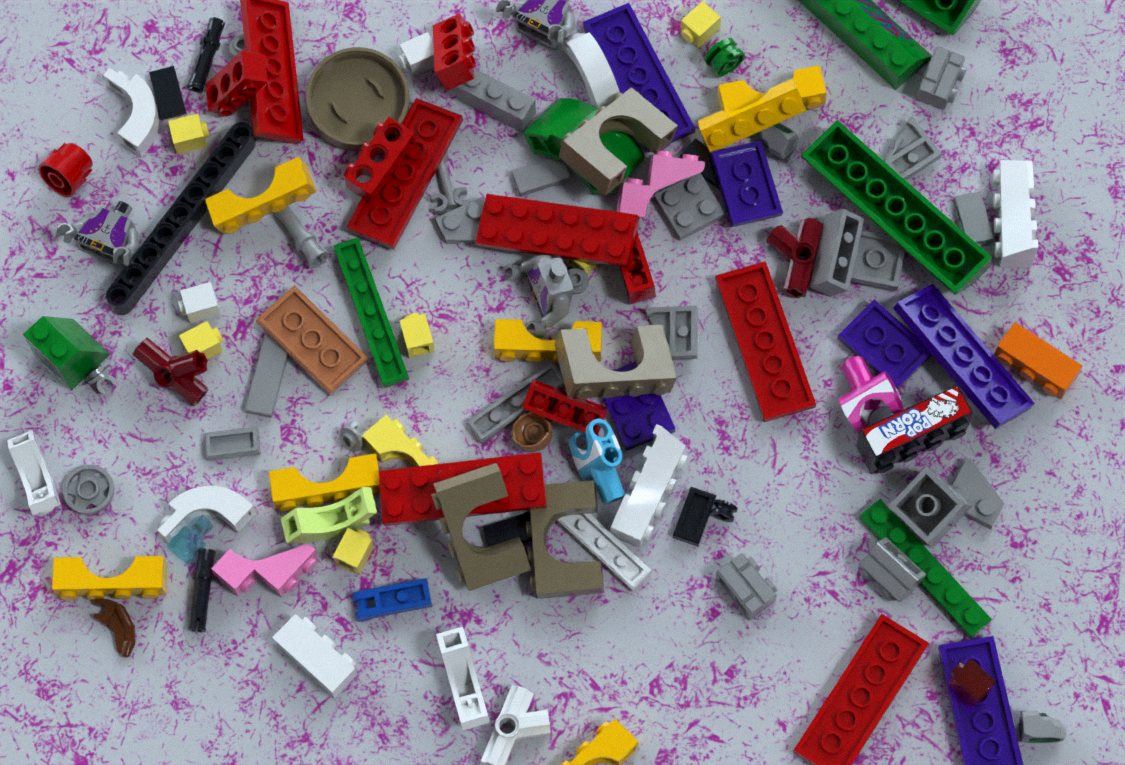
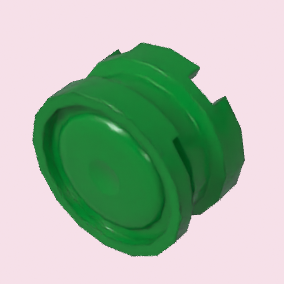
M726 38L715 44L704 57V61L709 67L712 66V72L717 77H723L734 71L745 58V54L740 48H736L737 44L732 38Z

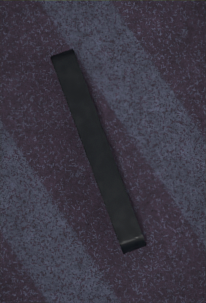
M238 122L230 128L130 259L129 265L124 267L108 288L106 299L115 314L126 315L132 311L207 212L208 207L205 199L222 192L254 150L256 140L253 130L248 123ZM240 136H248V138L243 141L237 140ZM227 155L233 156V158H231L228 161L222 160ZM212 175H217V176H218L215 180H212V181L207 180V178H208L209 176H212ZM196 195H202V196H203V197H202L200 200H198V201H193V200H192V198H193L194 196H196ZM187 215L185 220L177 221L179 216ZM166 235L172 236L168 241H161ZM151 255L157 256L154 261H146ZM134 276H141L139 281L130 282ZM120 296L126 297L121 303L114 302Z

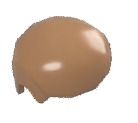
M528 412L521 415L515 424L512 425V439L524 451L537 452L543 450L552 439L553 430L550 420L535 413Z

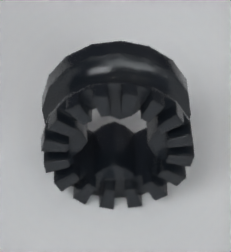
M716 499L714 502L716 508L711 510V515L725 522H733V513H737L738 508L732 503L729 504L728 501L725 503V500Z

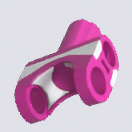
M861 356L849 358L843 363L841 368L852 391L841 396L838 400L845 416L858 433H860V429L869 426L870 416L875 410L885 407L889 408L893 414L904 410L901 397L886 371L873 378Z

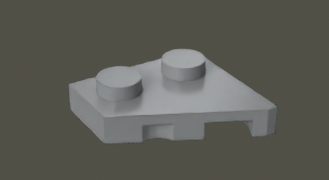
M910 117L901 135L898 136L893 149L886 157L885 162L907 180L939 160L942 153L916 120Z
M482 197L435 218V222L446 244H460L462 242L475 244L485 202Z
M697 306L646 308V313L652 325L663 326L672 360L697 359Z
M966 458L952 487L972 506L964 516L991 529L1005 503L972 460Z

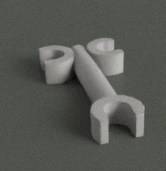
M448 151L437 169L443 194L437 193L431 196L432 203H443L442 206L434 208L435 215H442L448 209L459 208L470 203V199L465 201L459 199L460 196L467 195L466 187H460L455 192L453 191L446 165L449 157Z

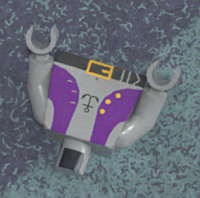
M569 0L498 1L496 12H503V17L506 19L513 15L517 31L555 50L563 42V39L574 34L575 17L572 13L571 5L568 3Z
M122 201L117 203L113 212L100 207L94 213L71 225L61 223L57 226L56 237L64 236L65 243H70L71 238L75 237L74 241L79 250L122 268L124 265H129V259L140 248L138 232L132 220L128 218L132 207Z
M539 254L522 261L521 265H506L504 271H513L512 277L507 278L509 281L520 280L523 278L524 272L526 273V279L543 319L541 322L529 321L526 329L534 330L531 335L542 338L546 335L547 327L551 328L569 313L574 288L567 273V267L561 258L553 259L551 256Z

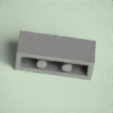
M474 69L475 79L455 87L457 100L522 133L536 114V101L534 98Z
M845 209L825 215L809 284L810 288L830 297L849 290L864 223L863 217Z

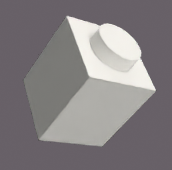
M428 32L400 44L401 55L398 56L404 70L409 69L412 76L434 67V45Z
M211 282L180 290L183 299L178 301L182 316H188L190 324L221 315Z

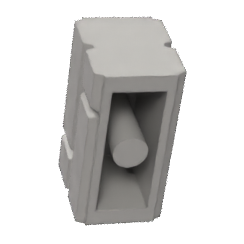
M936 47L918 88L917 101L931 104V106L941 110H945L948 102L953 103L958 89L954 88L957 80L962 82L967 67L963 66L965 57L942 47Z
M887 538L878 541L859 563V566L864 569L863 574L870 581H877L884 588V594L889 599L897 600L898 602L906 599L926 576L916 564Z
M740 553L716 572V579L746 617L751 620L775 602L777 596L775 592L777 589L769 578L763 579L757 572L760 568L752 557L746 558L743 553Z

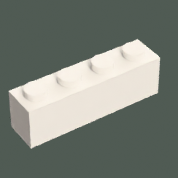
M1000 160L998 170L994 169L993 185H997L998 194L994 193L993 207L998 209V218L994 219V233L999 235V242H995L994 256L999 258V267L1031 268L1038 250V240H1035L1037 221H1032L1036 208L1035 199L1030 198V195H1033L1034 192L1032 161Z
M656 424L653 431L654 444L652 447L646 446L640 464L642 469L641 471H635L629 486L631 492L630 494H625L611 525V533L616 538L641 548L643 541L648 542L654 531V527L651 526L655 517H661L666 505L663 499L666 493L671 495L677 482L674 476L677 470L682 471L688 459V456L685 455L686 445L658 424Z

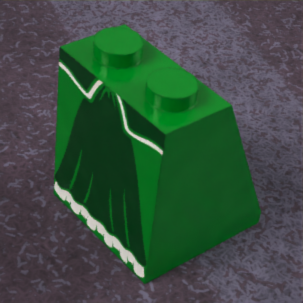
M42 316L23 334L35 357L71 391L110 355L74 319Z

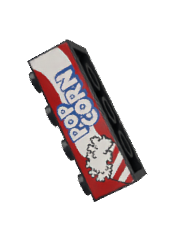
M956 385L860 429L856 447L870 474L878 471L882 474L894 467L893 464L901 460L903 462L911 461L918 456L919 452L925 449L927 451L935 450L942 445V441L949 438L956 440L965 435L973 412L959 386Z

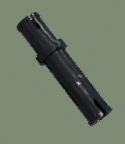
M211 17L206 33L200 40V51L187 88H190L193 92L202 93L214 55L220 48L221 43L219 41L225 26V22L222 19Z
M206 548L198 549L197 569L193 573L195 585L188 627L189 631L195 632L197 621H199L198 632L200 633L206 632L210 587L215 577L212 574L211 568L214 564L216 551L208 549L207 560H205Z

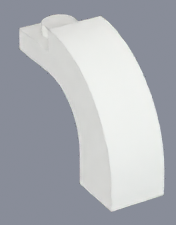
M584 32L573 34L561 43L563 51L578 68L588 91L591 104L598 109L602 106L607 107L612 103L615 96L620 93L612 70L601 48L590 32L587 34Z
M109 68L103 75L107 86L133 105L129 120L117 134L125 147L143 157L153 144L159 129V112L152 91L139 75L135 74L130 79L125 73L121 71L117 73Z
M33 430L7 440L10 454L23 482L32 515L46 514L56 506L61 505L56 487Z
M202 486L185 491L168 503L174 513L167 515L160 522V528L157 531L161 538L170 544L192 521L201 517L211 516L225 521L238 533L257 513L254 506L235 491L219 486Z
M463 627L436 634L462 729L466 730L490 723Z

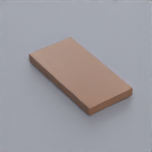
M295 285L256 319V323L329 395L333 394L368 362L369 358Z

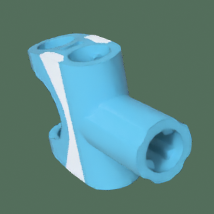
M595 419L587 425L586 433L578 431L571 436L569 448L580 477L585 481L594 480L602 503L606 505L625 496L615 469L622 461V451L611 426L605 420ZM594 425L602 427L604 437L595 435L593 431ZM577 437L585 439L587 443L585 450L577 446Z

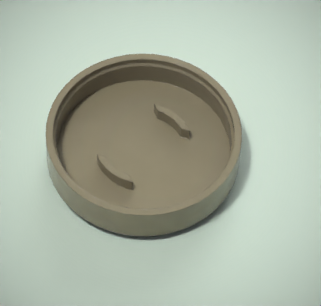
M363 47L339 50L323 59L309 78L306 88L308 116L316 132L325 141L343 150L359 152L366 142H371L376 126L380 122L384 123L388 116L400 124L403 123L410 106L409 86L406 77L400 67L390 57L379 51ZM388 135L386 139L391 141L396 135Z

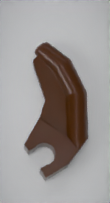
M95 599V605L97 607H105V611L102 614H94V619L114 632L117 651L121 653V656L125 658L130 657L136 644L135 625L123 605L112 600Z

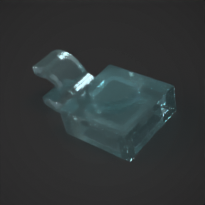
M202 515L195 522L191 531L184 526L167 545L168 549L189 565L198 555V549L206 546L205 542L201 539L212 529L213 525Z

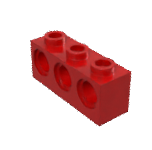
M461 14L433 25L435 74L447 91L475 79L474 68L476 67V62L473 57L475 46L472 41L474 30L469 21H464Z
M241 50L206 83L208 112L218 113L220 116H231L268 83L265 54Z
M389 116L384 123L380 122L376 126L371 142H366L362 146L358 154L360 157L356 163H351L344 172L345 186L371 203L415 143V132ZM395 134L399 139L391 142L386 137ZM375 155L384 156V160L381 162H374L371 158ZM361 175H366L370 177V180L360 183L357 181V178Z
M637 231L629 268L619 267L630 304L656 297L655 285Z
M532 379L522 405L524 410L586 433V427L591 421L595 419L604 420L608 410L607 407L586 399H568L567 392ZM599 425L593 426V431L597 436L601 429Z

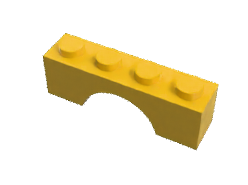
M820 65L794 70L792 79H794L805 108L815 109L825 104L827 92ZM744 80L719 84L718 99L722 111H735L744 108L765 95V93L753 90Z
M790 79L770 88L761 99L749 106L735 111L721 110L698 120V124L711 153L807 110L794 79Z
M296 157L275 167V175L271 185L265 192L256 197L241 198L229 189H226L206 198L205 201L214 227L224 235L226 233H234L241 226L248 223L258 222L263 216L272 212H280L294 202L305 201L317 191L308 165L300 157Z
M495 319V358L505 362L515 361V359H526L529 362L553 360L559 363L555 349L557 339L542 340L534 337L527 331L522 320ZM575 321L571 329L586 328L592 352L597 361H601L602 322Z
M375 453L349 458L344 472L338 478L326 483H315L305 479L296 467L269 471L275 509L287 512L292 511L297 506L317 507L327 501L334 500V502H339L362 487H371L373 497H375L377 493H380V470L377 455Z
M136 556L132 565L124 573L111 578H103L92 574L81 557H57L53 561L52 590L62 600H75L76 596H87L88 599L92 600L103 599L104 596L130 599L131 595H142L146 599H156L159 595H166L167 562L164 556Z
M616 719L610 724L606 721L595 732L597 736L590 743L585 741L576 750L577 756L571 762L566 760L561 765H594L598 763L622 765L639 748V741Z

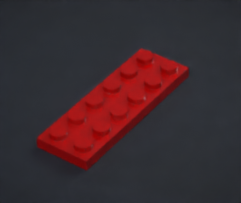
M240 0L245 51L265 54L268 83L250 98L254 136L299 144L304 138L289 2L280 0Z
M415 99L402 123L403 126L415 132V143L374 201L371 203L362 197L346 226L348 232L390 249H395L462 124V115L421 99ZM396 135L393 141L398 140L399 137Z
M486 194L475 244L486 248L535 255L544 254L562 259L629 268L640 218L636 214Z
M766 261L716 275L715 281L764 423L816 408L813 393Z
M539 452L379 471L383 525L418 523L444 518L442 510H436L431 494L436 493L434 483L497 463L501 471L508 496L476 507L467 517L547 508L542 454Z
M881 614L794 748L793 753L812 765H852L928 647L929 642L884 614Z

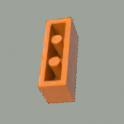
M1016 322L1013 323L1000 341L994 353V356L997 357L1002 365L1014 368L1020 372V375L1029 382L1034 381L1042 387L1045 393L1052 397L1057 396L1060 399L1063 398L1083 365Z

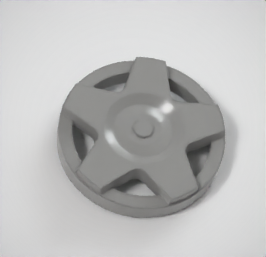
M83 465L74 469L65 479L63 496L68 506L75 512L84 515L96 514L105 510L110 505L114 496V483L109 473L103 468L96 465ZM93 471H97L104 476L96 478ZM80 474L79 481L71 482L75 476ZM109 488L108 495L105 497L103 493ZM68 494L76 497L74 504L70 501ZM90 505L96 506L95 508L87 509Z

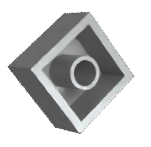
M927 466L889 505L921 539L933 546L972 507L934 469Z

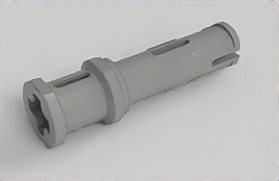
M286 206L280 212H274L294 239L296 250L302 252L307 259L309 268H317L328 259V252L324 249L322 250L316 242V236L313 233L307 232L289 206Z

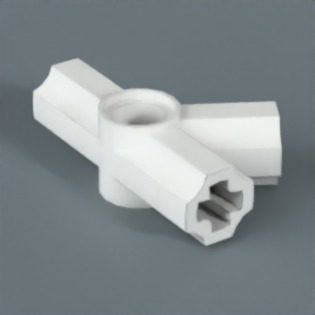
M511 685L500 715L496 719L495 727L481 759V764L506 765L516 740L551 734L547 710L527 713L534 693L526 688ZM504 723H510L514 726L515 730L512 733L506 734L500 730V726Z

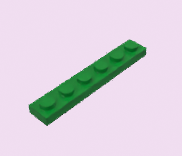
M359 237L333 245L383 387L387 388L408 381L409 376Z
M881 499L860 515L859 519L879 541L887 538L926 574L919 584L969 639L991 622L992 619Z

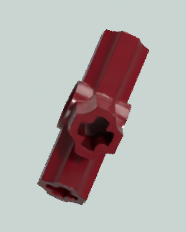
M801 219L797 236L781 224L775 227L766 239L768 245L790 262L783 293L788 294L790 297L798 299L806 297L823 223H820L817 219ZM801 255H805V256H807L809 259H808V260H800V259H798L797 257H799V256H801Z
M148 337L134 350L133 356L153 372L154 379L159 386L163 388L171 387L193 406L197 405L208 392V387L195 377L208 370V360L204 353L194 350L180 356H169Z

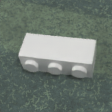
M295 614L272 637L275 645L335 699L358 675L354 667L356 663L346 653H343L341 656L334 649L336 644L328 636H319L314 631L317 627L307 617L301 619Z

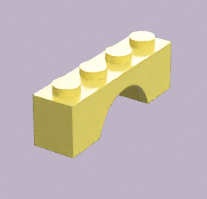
M387 414L362 435L364 444L374 454L376 453L377 458L381 462L401 459L410 462L415 467L439 464L433 456L428 458L422 452L423 447L414 437L410 439L404 433L406 431L404 426L396 418L392 421Z

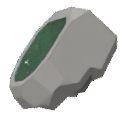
M781 123L758 132L770 153L781 159L788 158L792 154L799 140L794 130Z
M1021 711L1019 719L1021 742L1054 743L1061 742L1066 738V728L1060 720L1052 719L1046 713H1039L1038 711Z

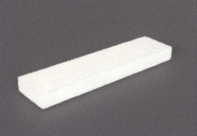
M590 513L569 515L557 520L563 528L632 592L651 573V569Z

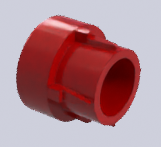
M63 143L58 150L54 149L39 165L38 171L43 181L52 190L62 196L71 197L86 182V177L92 171L93 162L87 152L78 145Z

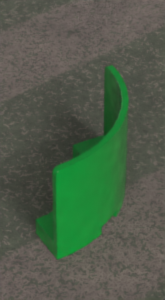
M559 98L523 132V135L533 154L545 155L561 161L562 159L558 156L561 150L560 142L563 137L569 132L574 133L578 130L580 124L586 119H592L599 109L579 100ZM611 131L600 136L604 147L627 166L623 180L645 159V155L630 134ZM571 168V170L574 171L586 184L592 195L602 194L587 180H585L581 175H579L574 169ZM616 187L613 190H611L608 194H611L616 189Z

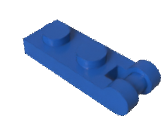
M427 578L357 591L352 594L353 603L357 606V611L355 612L357 622L432 607ZM375 599L376 607L368 608L367 601Z

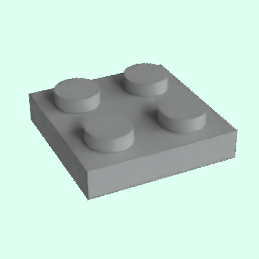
M701 173L688 177L654 195V200L679 241L725 218L724 210Z
M862 230L850 282L897 291L905 250L889 235Z

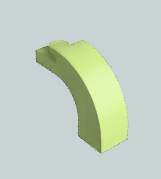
M362 487L344 500L331 505L317 508H295L281 518L286 543L297 544L323 541L344 535L347 528L356 531V529L370 523L369 518L376 514L377 510L371 487Z

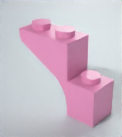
M657 150V155H650L646 185H643V180L627 178V183H620L616 212L645 217L649 200L657 190L701 173L704 170L705 162L698 161L699 156L683 154V158L673 157V152Z
M308 544L262 560L245 559L229 549L211 569L215 577L237 596H240L243 591L245 593L248 592L255 585V579L258 577L282 597L286 592L290 593L295 589L299 582L298 579L304 572L309 573L315 567L318 555L316 550Z

